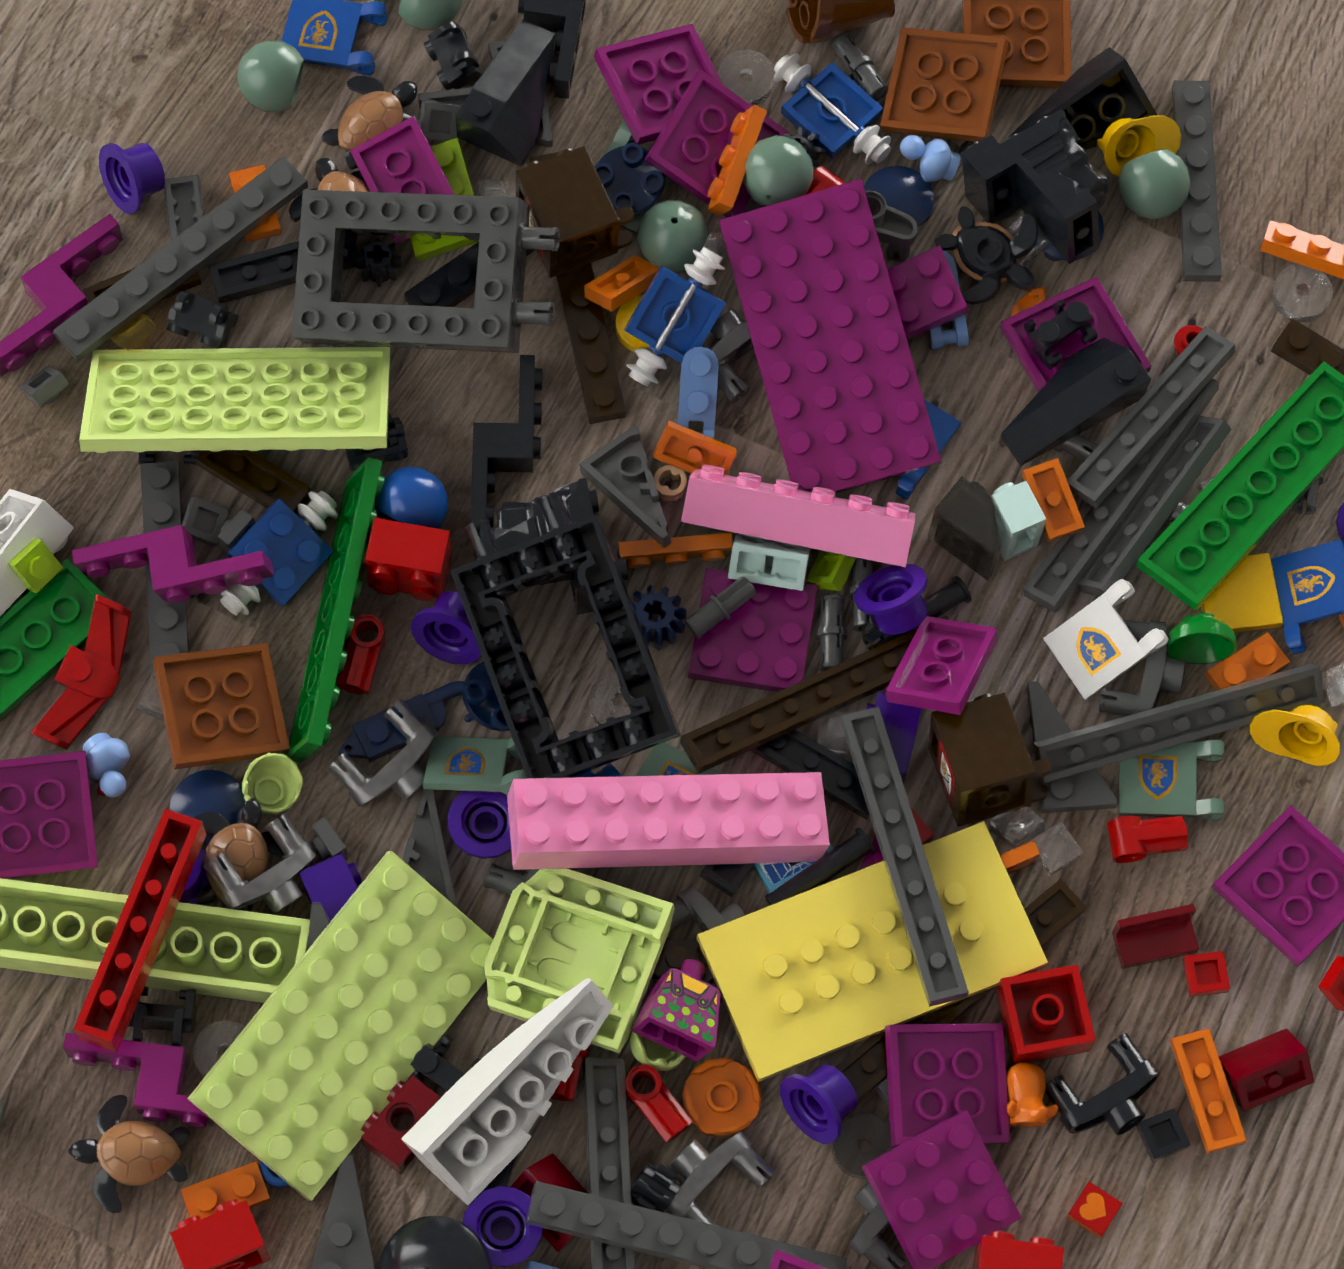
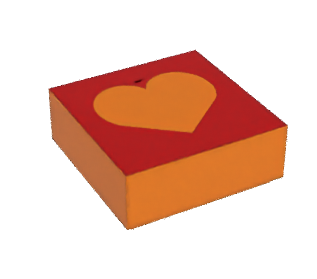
M1031 841L1001 854L1000 857L1009 875L1035 864L1040 856V852L1035 842L1032 843Z
M1088 1182L1066 1217L1101 1239L1123 1203L1096 1185Z

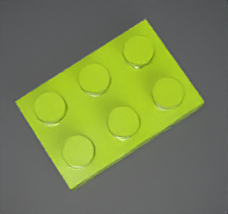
M454 138L431 146L455 195L476 196L459 139ZM415 234L410 237L415 256L419 262L479 242V240H469L464 236L441 235V239H434L426 234Z

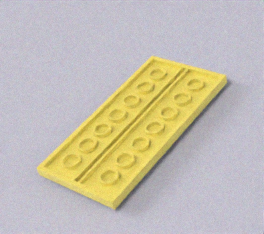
M984 821L923 845L969 991L966 998L998 986L1001 978L1027 974L1048 964ZM884 861L699 933L696 937L757 1082L884 1032L887 1025L904 1024L965 999L962 998L929 1007Z

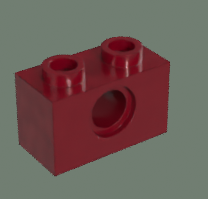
M413 1075L406 1083L402 1080L399 1081L388 1094L387 1100L389 1104L380 1114L375 1111L362 1126L361 1131L364 1132L361 1137L363 1146L401 1175L416 1155L401 1140L411 1128L399 1131L392 1126L393 1120L401 1114L410 1115L414 1119L413 1127L441 1097Z

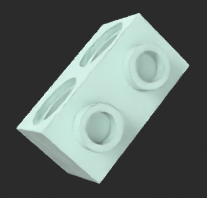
M1027 481L1016 485L1010 482L1000 486L993 492L984 524L1003 560L1006 561L1038 547L1046 523V517Z
M736 533L728 578L738 580L740 577H745L753 583L803 591L811 548Z

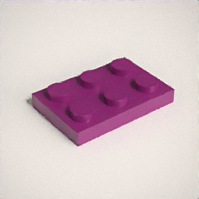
M414 116L350 150L370 192L455 195ZM406 234V237L392 235L399 244L415 234Z
M940 245L887 269L907 340L970 312Z
M926 616L919 625L886 689L887 702L961 715L998 641L997 628Z

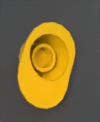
M1164 115L1140 119L1124 118L1113 122L1106 129L1103 138L1097 140V144L1103 151L1105 165L1112 174L1119 176L1124 164L1142 155L1165 149L1171 150L1176 154L1180 148L1181 132L1176 122Z
M1301 705L1290 712L1281 710L1264 711L1255 716L1250 724V735L1255 743L1271 753L1300 760L1315 766L1329 765L1335 762L1340 754V743L1336 736L1338 724L1326 711L1317 706Z

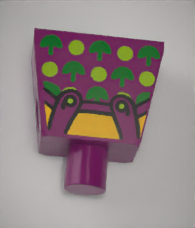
M686 959L682 962L680 970L671 968L662 975L653 985L631 1031L696 1062L713 1050L717 1038L721 993L718 988L702 981L705 966L697 960Z

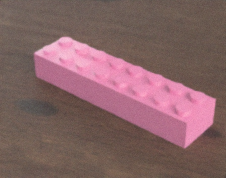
M821 772L513 779L507 795L513 870L813 862L823 857L830 846Z

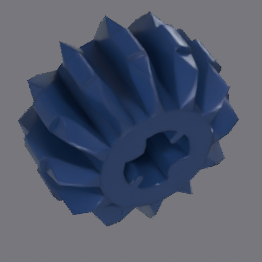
M650 584L647 587V595L645 596L636 590L633 593L634 602L631 603L647 645H649L650 641L655 642V648L659 651L662 649L663 640L674 645L677 642L675 633H684L686 625L682 620L687 618V610L679 607L681 604V597L679 595L668 598L669 588L667 586L663 587L659 594L655 593V588ZM653 614L661 615V619L657 617V622L650 621L649 617L652 618Z

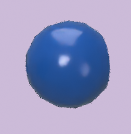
M403 467L390 472L384 478L381 493L375 497V510L381 519L439 529L447 515L448 495L443 483L429 471L419 467Z

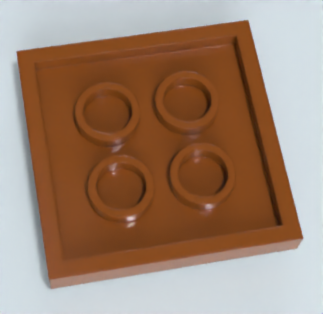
M962 0V33L1006 37L1008 41L999 86L1059 88L1071 77L1070 0Z
M902 27L880 123L882 132L980 142L989 137L1008 48L1006 37Z
M268 643L154 657L153 667L174 770L256 759L267 753L288 755L290 746Z

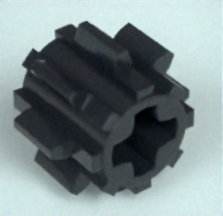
M648 1162L631 1186V1195L637 1198L634 1205L665 1212L682 1183L674 1179L677 1172L663 1163L654 1166Z

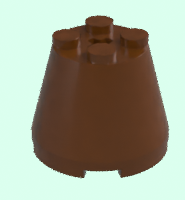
M789 0L792 8H787L786 10L790 27L795 37L801 43H820L884 18L893 17L895 14L894 0Z

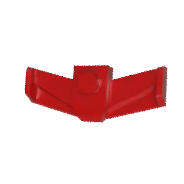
M98 594L95 595L85 651L70 645L54 679L55 682L66 686L67 689L30 732L31 735L65 750L69 748L104 703L113 697L121 680L119 674L132 611Z

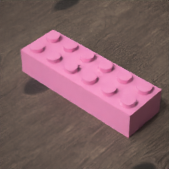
M702 465V469H695L689 477L681 522L906 567L916 513L909 512L910 506L895 502H887V507L872 505V498L854 494L850 495L849 500L835 497V491L821 487H813L812 492L798 490V483L787 480H776L774 485L763 483L759 475L739 472L737 477L724 475V468L712 465Z

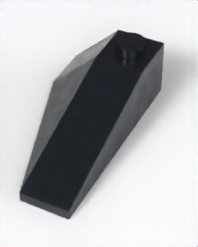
M524 19L520 22L476 82L456 116L457 138L518 166H523L539 136L555 33Z
M1108 47L1080 67L1011 135L1024 131L1036 124L1041 118L1050 116L1062 109L1079 137L1077 144L1087 150L1096 147L1097 140L1103 138L1106 129L1118 119H1140L1157 116V113L1126 59Z
M1103 337L1072 354L1001 433L1000 437L1020 466L1138 402L1146 393L1151 378L1130 349Z

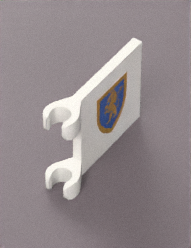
M1124 579L1115 582L1104 594L1043 638L1085 700L1091 698L1145 657L1169 642L1166 633L1157 628L1148 632L1139 642L1136 640L1114 608V606L1125 601L1135 593L1132 584Z

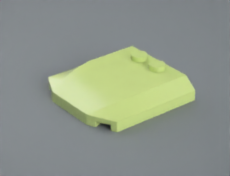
M567 868L540 869L526 883L522 882L512 891L485 959L484 967L488 988L487 1000L490 1010L526 1022L554 1000L589 978L614 1006L590 1044L620 1053L629 1038L670 931L675 910L674 904Z

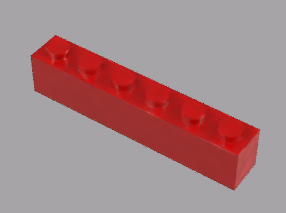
M164 809L73 1028L80 1041L115 1053L118 1052L205 840L206 832L202 821Z

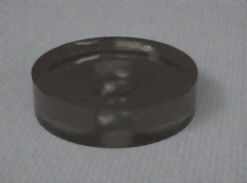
M859 1113L846 1118L842 1122L841 1135L832 1143V1154L838 1167L851 1177L867 1179L861 1166L896 1147L891 1146L890 1125L882 1118L869 1113ZM861 1140H866L871 1144V1150L869 1152H861L857 1148V1143Z

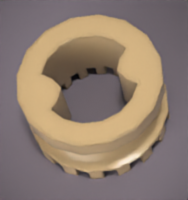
M665 465L656 471L653 479L659 499L661 498L664 502L669 501V503L672 501L676 502L679 498L681 499L687 488V477L684 471L672 465ZM668 476L672 480H679L680 486L675 490H670L668 486H661L660 480Z

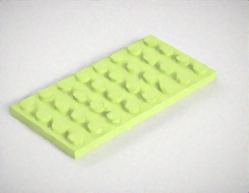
M390 347L94 350L79 438L81 452L97 453L108 451H133L141 453L146 451L182 452L209 450L218 452L222 450L296 451L299 449L372 450L387 448Z
M387 851L187 1099L305 1199L312 1201L364 1134L361 1128L366 1120L375 1111L380 1114L389 1104L387 1096L393 1087L401 1080L405 1083L415 1071L410 1064L414 1060L416 1053L424 1045L430 1043L434 1046L486 981L484 962L493 939L393 851Z

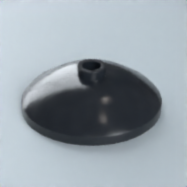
M425 1216L406 1223L392 1235L382 1252L378 1269H492V1264L484 1243L469 1226L451 1217Z

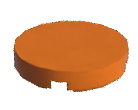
M728 1058L709 1059L695 1067L686 1080L682 1093L683 1107L693 1121L692 1126L703 1134L716 1138L733 1137L740 1131L747 1130L757 1118L762 1100L760 1084L757 1082L753 1072L745 1065H741Z

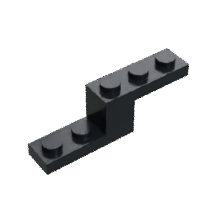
M519 0L518 13L524 14V20L556 33L555 51L560 53L558 61H551L549 82L555 83V97L569 99L586 9V0Z
M520 355L519 422H473L470 524L474 523L477 525L479 532L481 531L477 523L479 520L489 519L490 527L494 528V506L487 505L488 493H495V472L533 473V459H541V437H534V425L542 424V403H535V391H542L543 369L535 368V355Z

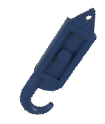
M464 681L450 682L424 695L421 693L404 701V703L423 723L428 721L436 731H439L445 722L443 702L463 695ZM395 706L391 707L401 719L404 717ZM384 710L352 725L353 732L338 751V755L340 756L346 752L350 758H365L370 763L407 745L405 743L407 738L383 716L387 711ZM468 713L464 720L465 722H471L474 718ZM346 748L352 749L350 752L345 751Z

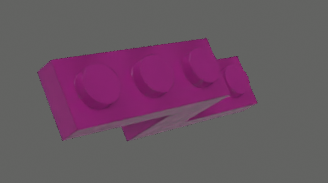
M111 214L105 216L21 276L26 294L42 312L0 341L1 377L9 371L13 372L21 368L27 358L38 350L49 348L56 341L53 330L88 304L85 295L73 283L70 277L79 276L84 273L91 262L101 255L112 253L123 240L119 223Z
M182 525L72 550L74 565L84 575L90 577H102L108 575L110 570L121 567L128 569L140 568L149 561L153 590L164 601L170 603L184 602L190 598V595L203 592L209 595L219 594L226 591V587L238 584L243 586L258 585L263 582L264 578L274 576L272 561L263 551L197 565L193 536Z
M74 1033L65 1034L63 1049L67 1056L72 1058L73 1063L95 1066L96 1061L110 1062L113 1068L124 1071H134L136 1066H141L134 1106L138 1114H143V1119L163 1123L167 1121V1117L183 1119L182 1123L184 1125L199 1128L206 1127L207 1122L215 1123L187 1099L189 1096L182 1095L188 1055L184 1047L122 1040L118 1052L115 1053L80 1041Z

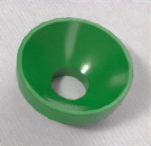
M1201 612L1196 615L1185 616L1168 635L1167 653L1171 658L1186 660L1187 664L1216 663L1229 658L1237 650V640L1233 629L1223 621L1215 618L1214 614Z

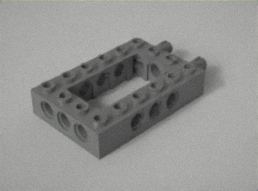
M303 189L292 338L306 344L519 353L521 324L552 326L554 317H550L549 314L539 313L555 314L553 302H523L527 249L558 251L560 243L555 242V239H560L559 228L528 227L530 205L519 197ZM346 229L362 236H370V232L392 233L397 237H406V234H426L434 239H441V235L464 236L469 240H479L474 308L340 302L341 294L345 293V286L342 285L343 260L348 254V250L344 248Z

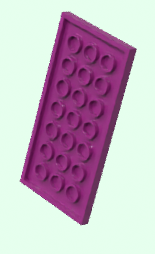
M862 179L719 220L790 481L798 483V490L812 492L813 487H821L833 490L836 494L942 464Z

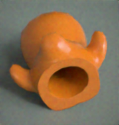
M1026 1062L1017 1063L1010 1067L1006 1073L1007 1098L1009 1101L1006 1109L1009 1115V1126L1039 1127L1047 1125V1120L1053 1118L1059 1108L1057 1105L1045 1106L1043 1103L1046 1088L1044 1071L1039 1066Z

